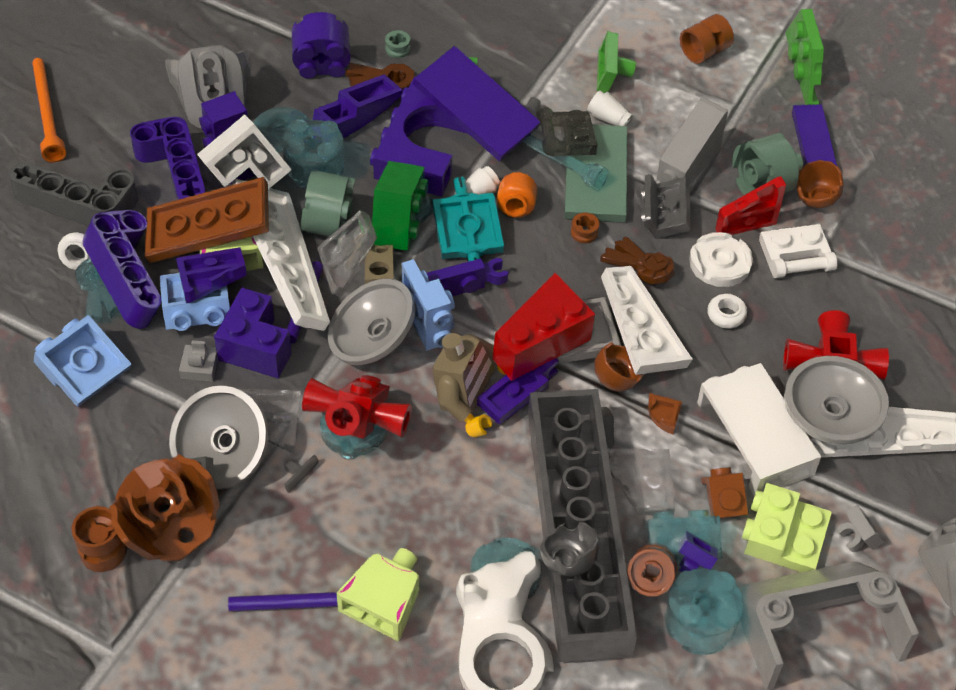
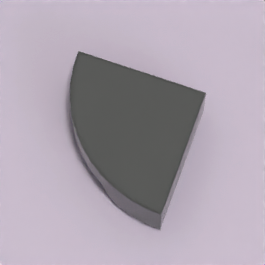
M601 407L607 449L613 448L614 416L607 407Z

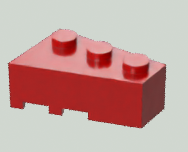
M554 273L495 333L492 360L513 381L590 341L596 314Z

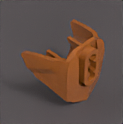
M178 454L174 458L154 460L142 464L128 474L116 494L114 503L109 507L111 510V525L120 540L128 548L145 559H159L163 562L182 561L212 537L217 522L216 513L220 503L211 474L196 460L185 458ZM170 505L166 512H160L162 506ZM183 529L194 534L193 539L188 543L181 541L182 535L180 532Z

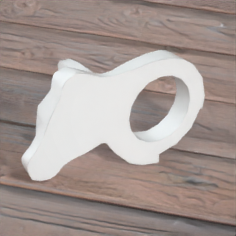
M523 551L508 561L490 563L475 572L465 573L460 576L455 590L463 610L464 625L458 656L459 677L465 690H497L484 684L474 670L477 653L484 645L494 640L508 639L518 642L528 651L532 658L533 667L530 676L523 684L510 690H539L546 671L554 672L553 656L548 644L530 625L522 620V613L530 588L541 574L540 561L532 552Z

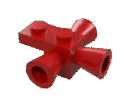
M830 310L818 317L817 321L821 332L818 347L789 338L786 339L783 354L784 371L794 370L803 362L815 357L839 356L864 365L881 380H885L889 366L888 348L857 350L856 334L848 333L851 321L850 316L843 311Z
M362 375L361 378L355 379L339 391L311 378L304 391L302 411L326 413L325 421L328 428L339 436L351 435L364 439L373 432L374 425H377L403 438L410 422L412 405L383 403L388 398L390 386L381 384V380L377 377Z

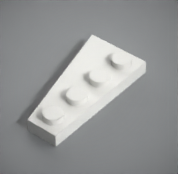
M632 266L605 268L601 279L635 375L688 368L693 360Z

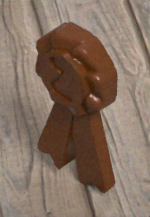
M349 63V69L346 70L350 86L385 74L404 90L405 87L409 88L415 77L414 71L405 64H390L383 69Z
M626 236L622 241H615V250L606 248L605 253L600 256L601 262L617 266H632L640 280L649 284L665 283L675 274L674 262L670 256H666L662 252L644 253Z

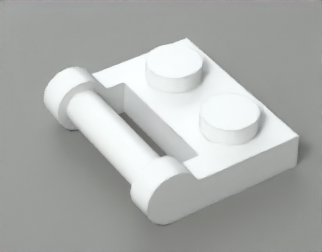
M820 224L763 231L760 233L759 242L774 278H782L789 273L818 269L834 271L837 269L836 255L834 252H831Z

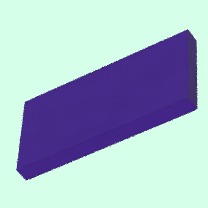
M455 45L414 78V86L499 162L540 126L541 122Z

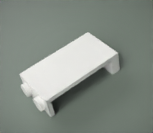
M761 363L750 367H740L733 373L721 377H711L701 384L697 403L700 407L711 404L752 470L748 487L754 496L756 490L764 492L766 483L784 487L815 475L821 456L806 432L790 417L784 398Z

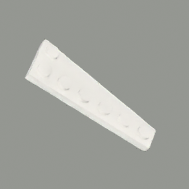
M235 178V180L233 181L232 185L239 184V183L246 182V181L239 180V179H236V178ZM269 188V232L255 235L253 238L295 325L324 331L330 320L290 194Z
M889 407L882 427L873 436L864 441L853 444H834L816 439L809 434L807 435L821 457L956 451V413Z

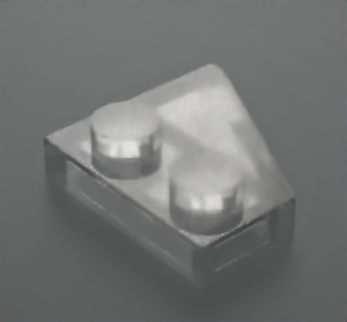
M361 210L317 247L331 293L339 297L344 295L377 239L369 214Z
M608 449L611 474L637 514L673 516L675 502L669 449Z

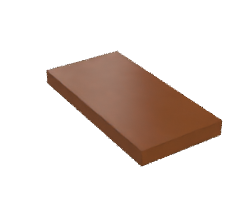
M261 177L147 208L146 259L149 263L269 232L268 183L266 179Z

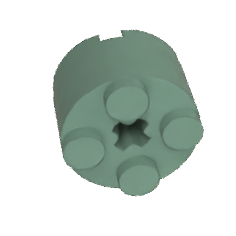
M782 133L771 134L738 145L732 159L733 168L738 167L740 177L735 178L743 195L782 176L786 183L784 194L789 193L796 187L799 170L803 168L801 155L794 152L792 146Z
M311 171L305 194V208L302 211L301 231L345 239L348 221L343 219L347 220V217L351 214L353 198L348 196L353 195L356 178L321 171Z

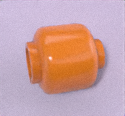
M521 172L506 175L500 181L496 197L497 206L501 212L513 218H522L529 215L534 210L538 194L537 184L534 179Z

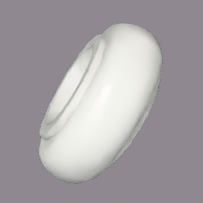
M69 233L58 244L59 258L68 268L82 270L93 264L83 247L82 240L84 234ZM70 245L80 246L84 250L85 257L80 259L75 257L70 252Z
M720 294L714 297L708 304V316L715 325L721 328L732 329L743 324L747 317V307L744 301L733 294ZM729 308L733 310L735 313L725 314L721 312L720 309Z

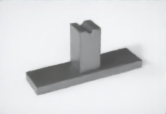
M313 455L302 467L290 459L288 463L284 464L285 470L293 475L284 484L286 492L289 493L318 464L316 455Z

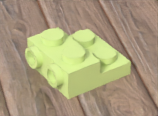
M766 483L764 492L756 490L750 509L757 512L755 520L748 518L743 531L742 539L748 540L744 554L799 572L815 570L832 511L798 501L800 496L798 492Z

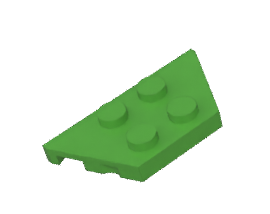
M801 9L786 30L789 44L788 57L794 62V78L799 80L805 105H819L814 85H821L824 47L813 10Z

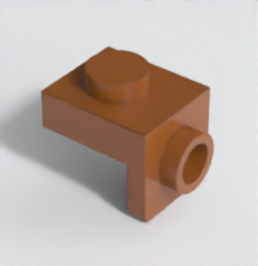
M731 467L710 469L711 476L701 477L702 484L707 486L711 519L748 515L743 473L732 474Z

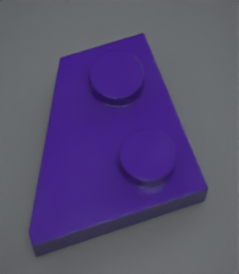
M241 247L176 258L186 303H191L247 275Z

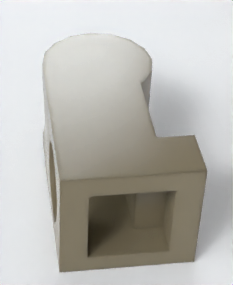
M367 245V253H365V284L378 279H394L393 245Z

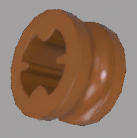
M586 212L574 216L571 225L572 238L579 243L585 244L595 241L598 237V218ZM582 226H587L588 230H583Z

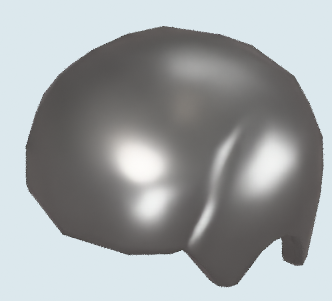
M580 522L574 529H568L563 524H560L552 534L544 537L540 545L543 562L549 570L560 575L574 576L585 573L592 567L597 557L599 538L596 530L587 523Z

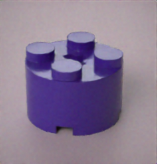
M326 12L310 13L303 16V21L299 24L295 22L292 27V60L295 67L299 70V74L304 78L326 74L332 77H340L345 74V69L349 65L351 58L349 27L344 20L341 23L336 20V15Z

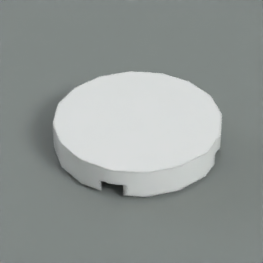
M713 232L701 236L696 244L692 246L689 261L690 268L695 276L703 282L716 287H730L741 283L748 277L753 258L752 251L741 239L737 241L732 238L731 234Z

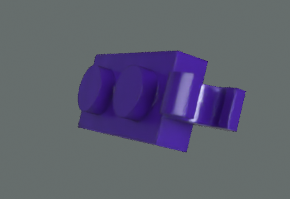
M480 258L426 273L429 282L439 279L444 290H449L452 296L472 293L478 289L485 288L486 281L495 285L505 284L508 282L509 275L507 270L496 272L502 269V258H495L487 263H483Z
M555 358L513 381L507 375L477 397V405L496 423L501 425L529 403L530 393L544 392L549 388V380L558 373L554 366L559 363V360Z

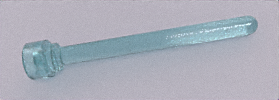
M533 135L528 136L522 142V144L580 174L584 184L594 190L601 189L608 179L609 171L604 166L598 163L585 164Z

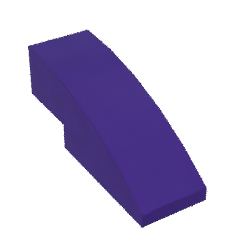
M385 74L340 90L337 101L314 109L312 129L325 141L332 144L374 120L402 95L403 90Z

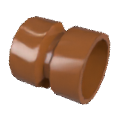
M713 14L705 18L700 23L683 30L680 34V46L683 53L691 62L696 64L702 63L713 57L714 54H718L731 47L734 41L731 25L726 18L719 14Z
M94 506L86 508L75 517L71 527L72 536L84 566L95 572H106L119 566L125 558L127 549L111 525V510L107 507Z
M651 543L639 548L630 560L627 569L628 580L631 586L638 593L648 597L659 596L667 592L677 575V558L672 550L662 544Z

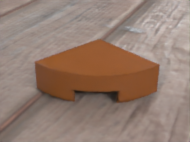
M650 393L648 399L650 418L660 429L674 434L682 401Z

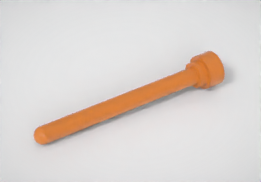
M35 58L32 65L45 135L40 144L41 155L47 162H59L66 156L65 143L56 133L44 61L41 58Z

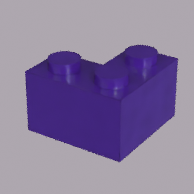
M235 91L201 103L202 117H199V122L206 135V138L202 139L204 148L242 116L246 115L248 117L247 110ZM247 168L236 179L244 181L256 175L250 168Z
M241 287L214 336L219 361L279 379L292 352L289 330L272 325L274 322L272 296Z

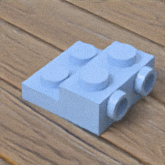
M414 259L402 262V283L411 291L416 303L413 325L426 351L437 347L442 348V339L451 333V329H454V317L451 309L455 308L452 294L449 290H444L439 279L429 282L425 270L420 271Z
M179 273L160 275L162 310L166 330L176 329L184 331L191 326L203 324L218 326L222 323L230 309L227 285L191 303H186Z
M89 315L80 321L77 318L70 321L62 329L63 333L55 339L49 337L43 340L35 348L36 352L33 361L54 386L58 385L77 407L128 371L132 365Z

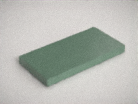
M568 123L564 219H573L575 215L586 212L595 215L599 221L626 222L627 126Z

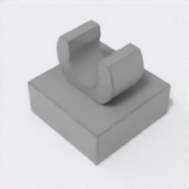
M192 340L191 345H185L179 368L180 379L213 382L218 362L216 347H208L205 341Z
M858 505L845 512L852 523L846 522L841 524L837 528V532L842 537L850 532L855 533L854 540L846 544L851 552L860 550L864 542L872 550L885 543L866 513Z

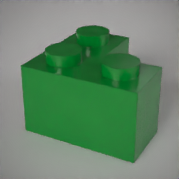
M388 161L374 189L371 245H393L394 249L407 251L412 239L417 240L420 221H415L416 212H420L422 198H426L429 180L424 179L425 167Z

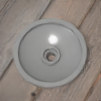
M394 279L374 280L354 290L338 306L329 324L328 344L333 354L344 363L365 365L378 361L392 353L404 341L413 324L416 312L413 294L403 283Z
M821 356L803 362L789 376L784 392L785 405L792 420L810 436L834 444H853L870 438L882 427L889 409L888 395L880 379L864 365L839 356Z
M229 386L208 387L192 395L178 410L170 430V453L172 458L178 454L185 458L204 456L213 458V475L216 490L232 488L248 479L262 462L268 444V425L260 405L247 393ZM231 435L232 443L226 447L225 440Z

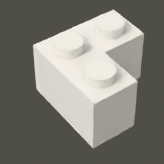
M246 115L242 116L197 154L224 187L247 168H250L257 178L264 177L268 183V189L292 170Z

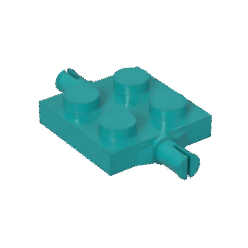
M459 177L455 178L453 183L456 194L449 198L433 199L432 201L441 259L463 257L468 258L469 262L480 259V256L485 254L503 253L504 242L494 193H468L466 178L461 177V181Z

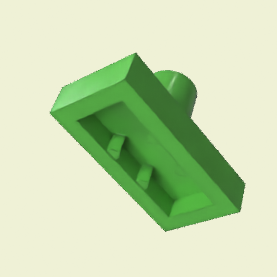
M607 31L598 50L596 91L600 90L603 93L609 91L617 74L632 77L636 68V61L618 56V34Z

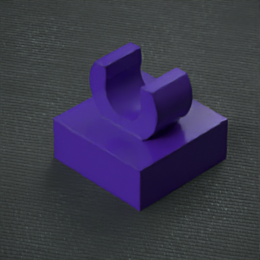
M685 532L679 542V553L683 554L684 557L679 563L680 568L678 571L692 578L699 565L709 571L718 560V549L690 532Z

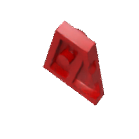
M782 176L776 177L720 208L715 227L716 232L735 235L776 225L786 189V183Z

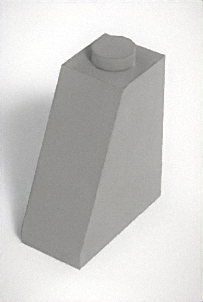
M702 97L660 158L656 180L663 183L686 177L689 184H691L720 152L728 109Z

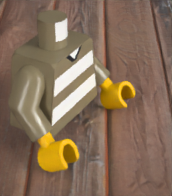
M457 333L447 334L442 339L443 349L432 370L440 409L448 411L459 422H466V432L470 437L486 435L487 432L484 429L492 427L490 417L485 414L474 417L472 413L477 405V397L483 393L495 369L494 361L492 360L494 345L472 334L460 336ZM497 365L498 371L501 374L505 375V373Z

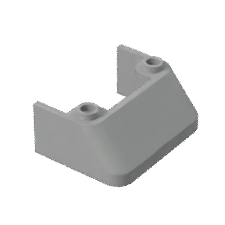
M848 562L748 583L742 586L737 593L735 609L765 689H774L784 664L772 632L787 628L794 614L864 599L866 603L875 607L898 662L905 661L919 632L896 581L890 575L863 563Z

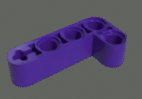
M167 117L141 122L131 128L130 137L133 152L138 161L150 163L167 160L177 200L205 193L188 125L183 118Z
M134 210L100 212L92 217L82 240L83 247L126 323L137 329L146 328L151 323L162 301L157 288L134 250L147 228V220L141 213Z

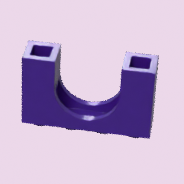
M413 78L409 88L405 87L402 92L399 108L395 107L393 109L390 126L388 128L385 127L382 131L379 147L374 148L372 151L370 165L373 166L374 179L377 180L380 179L388 161L425 167L424 179L429 180L427 193L442 197L452 177V155L420 147L411 142L407 137L417 129L428 126L444 127L463 133L467 132L414 86Z

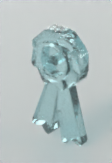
M91 259L84 260L76 269L75 274L80 288L88 291L85 317L89 315L93 320L102 322V304H104L110 318L115 313L120 312Z

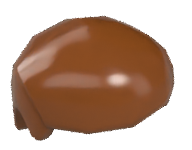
M817 160L809 162L799 170L797 194L803 204L821 209L834 205L841 197L843 192L842 172L831 161Z
M613 342L603 347L594 360V372L602 385L612 391L621 392L632 389L644 375H635L626 347L614 345Z

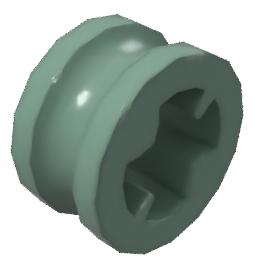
M395 30L385 36V51L390 57L403 58L410 53L409 34L401 30Z

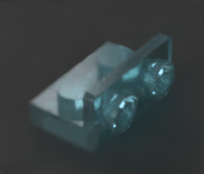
M709 510L688 511V517L674 518V512L653 513V519L644 521V528H647L648 544L658 543L667 546L673 551L677 562H680L684 557L683 554L679 553V542L686 531L718 549V560L723 559L720 516H709Z

